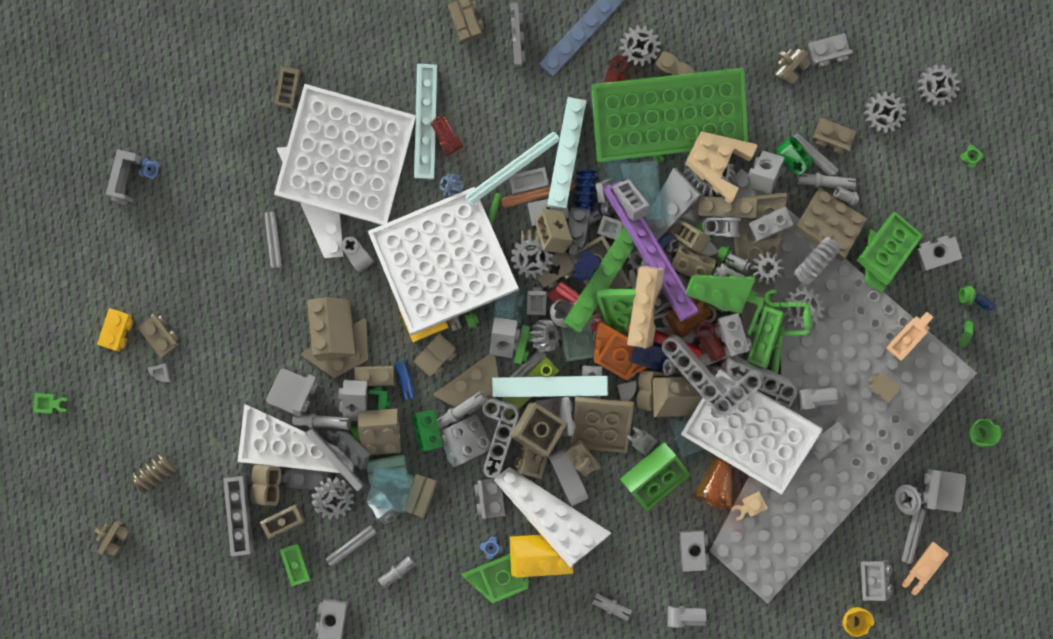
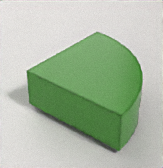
M965 321L963 326L964 334L959 339V346L966 348L973 335V322Z

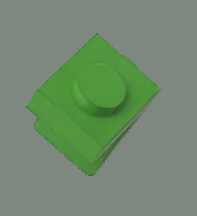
M752 290L746 302L758 307L749 327L748 336H751V333L756 334L759 325L756 320L758 315H762L766 304H763L765 299L757 297L758 293Z

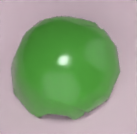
M978 419L971 424L969 429L971 441L978 447L987 448L994 446L1002 436L1000 426L993 424L990 419ZM979 428L983 429L984 437L982 436Z

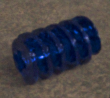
M585 169L576 171V174L581 177L575 178V181L579 183V185L574 186V189L579 191L573 195L578 198V200L573 201V204L578 206L575 208L596 210V207L592 206L591 203L597 202L592 196L597 195L593 188H596L594 181L600 179V177L595 175L598 171Z

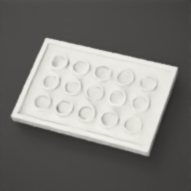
M719 369L715 376L726 390L737 382V380L729 377L728 373L722 369ZM709 386V388L707 389L708 392L712 394L716 393L715 388L713 386ZM741 389L734 390L737 396L744 395ZM756 391L729 414L723 416L717 414L707 401L702 398L681 435L782 494L821 433L822 428L763 393ZM720 401L721 407L729 408L726 401Z

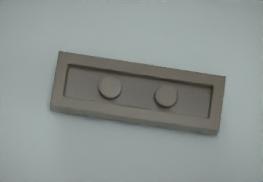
M701 196L699 198L698 216L757 219L758 199L734 198L732 203L728 204L725 201V197Z

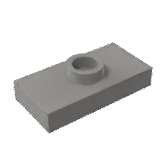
M545 167L517 173L509 178L512 195L550 186Z

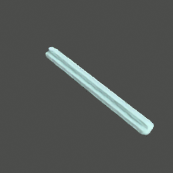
M552 132L467 194V202L470 205L476 203L559 142V136Z

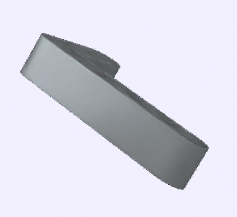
M678 335L669 336L662 344V350L719 415L729 414L756 392L764 381L762 372L751 370L726 390ZM673 341L677 345V349H671L668 342ZM681 357H688L690 363L684 364L681 360ZM694 371L701 372L703 378H696L694 375ZM749 377H756L758 384H752L749 381ZM707 386H713L716 393H709ZM741 389L744 395L737 396L734 390ZM720 401H726L729 408L721 407Z

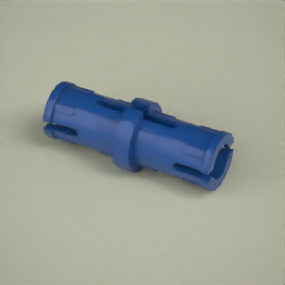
M402 361L403 370L401 369L400 362L395 363L399 377L397 381L401 386L403 401L409 400L407 392H409L410 399L415 398L411 383L413 379L409 375L407 361Z

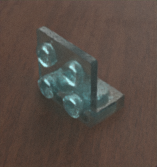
M376 466L373 472L367 504L403 513L414 475Z

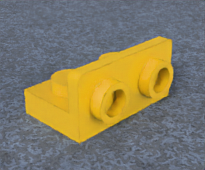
M109 308L97 345L117 352L124 349L127 343V338H125L127 330L130 331L133 325L132 315Z

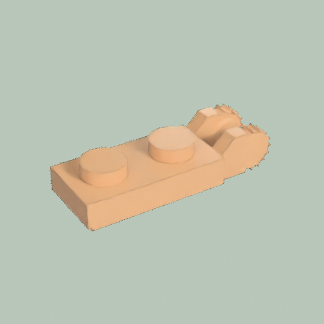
M932 542L909 571L910 574L904 580L902 586L904 588L908 587L914 577H916L920 581L913 587L911 593L914 596L917 595L949 554Z

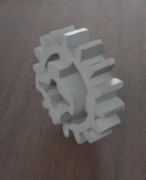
M639 25L636 26V30L630 27L629 34L623 33L625 39H620V44L624 45L619 48V51H624L621 57L628 58L627 64L631 61L634 62L633 67L640 63L641 68H643L645 62L651 65L650 59L656 60L657 56L655 53H660V49L656 48L661 45V42H656L658 34L653 36V29L649 32L646 31L647 26H644L643 30L640 29ZM631 38L633 44L627 48V43ZM637 43H639L640 45L645 44L643 46V50H641V48H636ZM652 44V52L649 55L647 48ZM633 55H639L641 58L633 57Z
M934 65L932 69L928 67L926 73L923 72L920 75L923 79L917 81L921 85L917 91L923 92L920 98L926 97V104L932 101V106H936L939 103L940 107H942L945 102L949 104L952 102L951 98L955 99L957 97L954 92L960 90L959 87H956L960 80H955L957 73L951 74V67L945 70V65H942L939 69L937 65ZM933 74H942V75L939 76V77H936V76H934ZM942 80L940 85L941 88L935 91L937 89V83ZM942 94L945 97L937 98L936 95Z
M887 91L883 92L882 96L877 93L875 98L871 97L869 99L870 103L865 105L868 109L863 112L864 115H868L865 122L870 121L869 128L875 126V132H879L882 129L883 134H886L889 129L892 133L895 131L894 126L900 128L901 124L899 122L905 121V118L902 117V115L907 113V111L902 110L905 103L900 104L901 98L895 99V93H892L890 96H888ZM877 104V111L873 113V108ZM883 110H884V111L892 110V111H890L889 114H887V115H886V114H884V115H882V114L879 115ZM897 112V117L895 121H893L894 113ZM876 120L882 121L884 125L878 123Z
M528 236L527 241L521 238L522 244L515 243L517 250H512V254L516 255L511 257V261L516 262L513 268H520L518 274L525 272L526 278H528L529 274L536 278V273L543 276V270L549 271L547 264L553 263L549 259L553 257V252L544 251L545 260L540 257L543 248L541 242H539V236H536L535 240ZM520 253L524 257L522 264L519 260ZM535 254L536 259L532 258L529 260V255Z
M806 287L803 288V291L796 288L795 294L790 291L789 295L791 298H785L784 300L793 303H804L808 300L807 303L811 306V316H813L811 320L818 324L817 317L823 318L820 311L825 310L820 305L824 300H818L820 293L814 295V289L812 288L807 292ZM806 295L803 300L797 301L794 299L797 296ZM812 298L814 299L817 305V310L812 308ZM782 307L787 309L784 316L790 317L787 322L794 321L793 327L800 324L801 329H804V321H801L803 313L799 316L801 308L794 307L797 313L794 317L790 307Z
M335 477L334 482L330 478H327V483L321 481V487H315L317 493L312 494V497L315 499L312 501L315 511L322 518L326 516L328 520H331L332 516L338 519L339 514L345 516L344 511H350L349 504L354 503L351 498L354 496V493L350 491L352 488L349 484L346 485L347 483L344 480L339 481L337 477Z

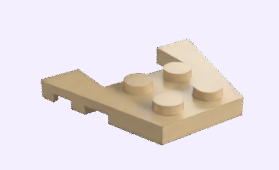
M701 131L685 164L702 180L706 179L713 186L712 189L716 193H721L725 197V201L731 204L738 191V187L721 179L732 153L750 161L758 145Z

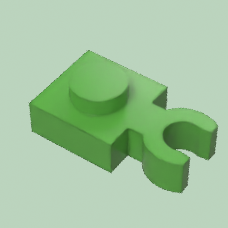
M35 393L33 412L54 414L55 408L60 412H67V408L61 407V402L69 401V399L61 397L55 400L56 394Z

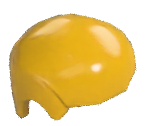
M860 607L851 608L843 617V628L849 635L855 637L868 634L870 627L874 626L873 615ZM854 616H856L859 619V623L857 626H855Z

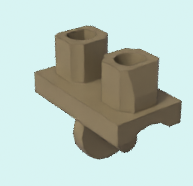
M790 49L787 53L780 51L778 56L781 60L777 63L780 69L775 75L793 84L799 77L794 72V69L798 66L801 70H805L811 64L806 57L808 53L805 50L801 51L799 49H796L795 52Z
M581 440L572 443L571 447L565 449V453L575 465V469L580 471L584 477L592 471L600 469V464Z
M115 521L109 532L110 525L107 523L103 529L100 527L96 528L95 532L99 534L96 541L102 542L97 551L101 555L106 553L114 557L117 556L121 547L113 543L115 537L125 541L130 534V531L123 526V522Z

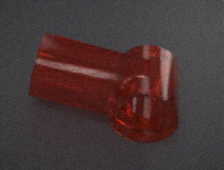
M614 56L611 59L603 83L622 81L627 67L624 57ZM615 61H621L623 63V68L621 70H616L613 68V63Z
M444 115L435 118L430 123L440 140L438 142L446 156L463 148L460 139L453 132L451 125Z
M707 321L699 323L696 329V337L702 344L710 361L716 362L722 359L726 352L714 332L713 325ZM707 330L710 334L705 336L701 332Z

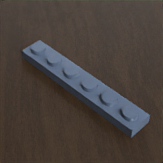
M598 0L539 65L554 77L624 0Z

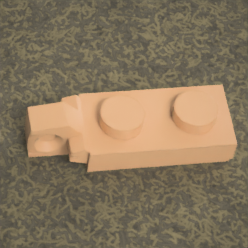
M928 312L920 319L916 316L892 340L886 349L902 361L927 334L930 328L927 324L933 316Z

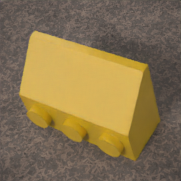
M542 535L510 537L511 576L519 578L573 574V566L569 567Z

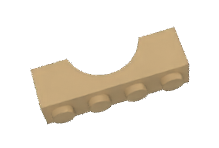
M652 266L639 267L627 345L642 348L653 346L656 328L653 321L654 306L658 293L662 288L665 269Z

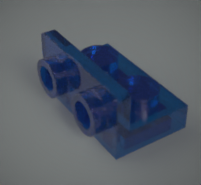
M653 342V346L648 348L634 346L629 361L663 372V363L669 358L663 352L662 344Z

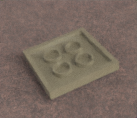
M819 187L794 230L816 245H819L826 237L834 239L841 247L840 252L835 257L843 261L867 218Z
M575 397L573 420L576 428L574 435L570 439V447L572 443L581 440L588 450L627 453L629 440L626 436H630L634 402Z

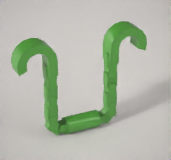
M769 290L765 294V302L770 307L805 308V311H803L805 330L779 331L778 336H807L811 332L810 327H812L811 306L807 302L773 303L771 296L772 294H777L778 290ZM774 345L773 349L779 348L778 345Z

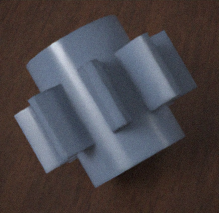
M447 174V177L444 176L441 179L440 189L444 191V196L451 197L463 191L464 184L459 180L460 175Z

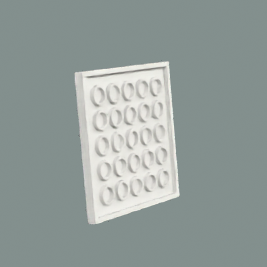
M304 84L274 195L372 223L386 224L416 115Z
M474 187L368 231L411 335L519 290L481 201L478 200L473 205H470L466 200V195L473 191Z

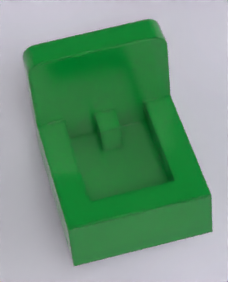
M372 386V390H368V394L379 395L378 410L389 409L390 399H387V391H384V387Z

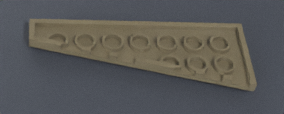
M787 193L743 198L758 199L757 219L786 207ZM741 218L739 222L740 237H733L735 256L744 260L748 259L752 263L751 266H758L753 260L761 261L759 254L762 253L764 258H766V253L770 252L771 259L774 254L778 255L775 259L777 262L782 232L756 242L749 223L757 219ZM769 263L762 267V270H766L765 273L767 274L770 273V270H773V266L770 267L771 264ZM750 268L747 274L743 273L742 275L753 277V274L758 272V270H751ZM758 275L755 277L756 279L751 290L758 293L757 297L765 299V294L769 290L774 289L775 284L771 278H769V285L765 284L766 278H763L762 282L759 283L758 280L761 276ZM745 302L742 309L744 334L746 338H751L754 341L756 334L751 333V336H748L747 333L758 306ZM758 315L756 322H760L762 315Z

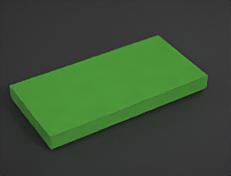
M893 211L856 261L887 286L923 235Z

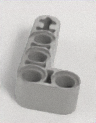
M731 356L725 361V369L729 377L737 381L751 370L762 372L764 381L758 390L770 394L769 398L790 409L797 395V389L791 379L736 356ZM749 377V381L752 384H758L756 377ZM768 380H774L769 385L765 384ZM791 387L789 391L783 392L784 388Z
M490 398L484 403L483 412L486 416L499 421L483 471L487 477L495 478L503 468L512 440L510 435L518 422L520 410L515 404L497 398ZM489 403L496 404V412L488 410L487 406ZM507 409L515 411L516 415L514 418L506 416ZM500 428H508L510 434L508 436L501 435ZM497 445L501 446L504 453L497 454L494 451V447ZM494 459L498 460L495 465V468L498 470L491 472L490 466L494 462Z

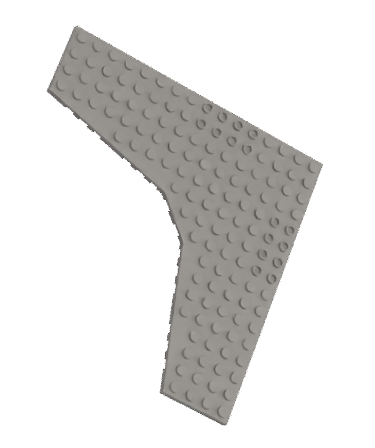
M743 169L735 175L733 185L738 187V191L734 198L769 195L768 193L749 188L750 180L747 179L748 174ZM787 207L786 210L793 226L782 231L778 260L782 259L783 263L779 264L778 267H785V270L777 271L783 276L782 278L776 276L777 283H775L774 289L778 290V293L773 294L772 302L785 303V298H791L789 295L790 291L795 294L796 288L803 291V288L806 287L807 292L813 288L814 295L820 293L818 300H824L820 305L825 308L824 311H820L823 318L817 317L818 324L812 322L811 332L807 336H783L780 355L781 375L791 379L797 389V395L790 410L822 428L820 434L839 421L850 438L820 460L817 459L810 449L782 494L749 475L734 505H744L743 498L759 491L768 509L752 517L747 512L741 520H736V517L741 515V511L739 509L731 510L717 535L710 552L767 604L977 374L929 331L902 361L897 359L886 347L914 318L883 291L880 292L865 283V275L846 259L840 261L834 257L808 285L799 281L798 277L794 275L795 270L818 245L794 230L799 218ZM701 216V221H700V223H699L698 225L702 224L707 218H724V217ZM714 223V225H713L714 231H715V229H716V224H715V223ZM712 235L714 240L711 242L718 250H720L722 245L726 247L731 246L730 251L735 255L733 237ZM718 253L711 255V257L716 259ZM716 259V264L720 267L721 263ZM727 266V268L737 271V269L731 266ZM800 295L794 299L800 301L803 300L806 295ZM812 298V308L817 310V305L814 299ZM771 307L782 312H787V309H784L782 307ZM790 307L791 313L795 317L797 314L794 307ZM800 307V308H801V310H800L801 313H800L799 316H801V314L803 313V311H805V308H804V307ZM789 316L783 317L781 325L784 326V331L805 330V327L801 329L800 324L793 327L794 321L788 323ZM873 374H885L891 379L890 381H894L900 386V390L890 402L882 401L876 394L868 390L869 384L867 381ZM791 387L784 388L783 392L789 391ZM836 388L838 404L800 410L798 390Z

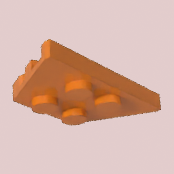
M601 320L598 321L594 362L625 380L630 379L637 372L646 369L652 362L661 360L662 356L650 348L627 345V335Z

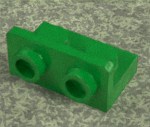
M432 409L412 414L411 418L420 452L442 447L443 443L435 411Z

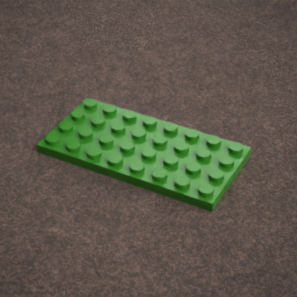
M744 68L591 84L598 162L690 152L701 131L748 142Z

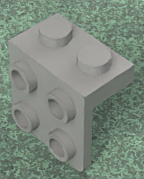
M281 369L267 396V403L301 417L303 411L306 412L309 407L310 401L308 400L311 394L314 395L317 390L316 377L309 374L305 378L286 369Z
M569 397L536 401L538 405L567 423L560 437L574 435L576 427L571 415L573 404Z
M473 415L440 431L443 448L453 468L489 451L491 442L477 415Z
M928 469L924 477V484L926 485L921 499L923 501L922 507L961 512L966 476L959 473Z

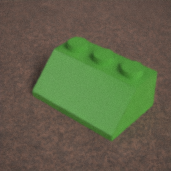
M664 442L620 478V480L647 512L691 475Z

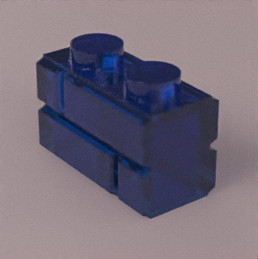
M585 250L573 267V277L582 283L584 280L589 281L601 262L600 258Z

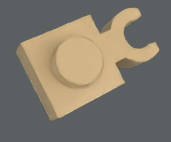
M759 491L743 498L744 505H734L731 508L732 511L735 509L741 511V515L737 516L736 520H741L747 512L752 517L768 509Z

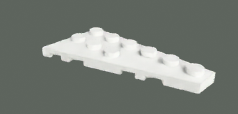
M287 147L277 148L282 162ZM301 203L324 258L344 257L341 247L342 229L340 213Z
M244 404L238 462L340 473L305 434L307 432ZM326 442L354 473V464L337 446Z
M510 467L494 479L569 567H572L611 534Z

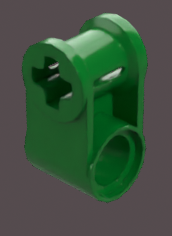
M789 137L777 147V154L785 157L784 162L794 174H803L812 166L813 160L795 137Z

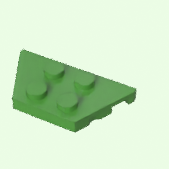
M510 554L461 573V576L491 603L528 589V577L516 578L511 576Z

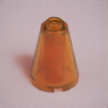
M715 456L695 490L693 497L700 502L701 499H704V501L708 502L707 505L716 508L726 509L728 507L730 509L734 466Z

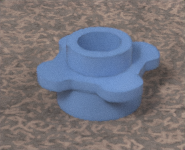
M144 158L141 161L142 166L138 170V174L141 177L146 176L154 179L160 164L157 161L152 162Z
M491 536L487 542L480 544V549L485 552L487 559H493L494 555L503 551L502 546L496 542L497 539L494 536Z

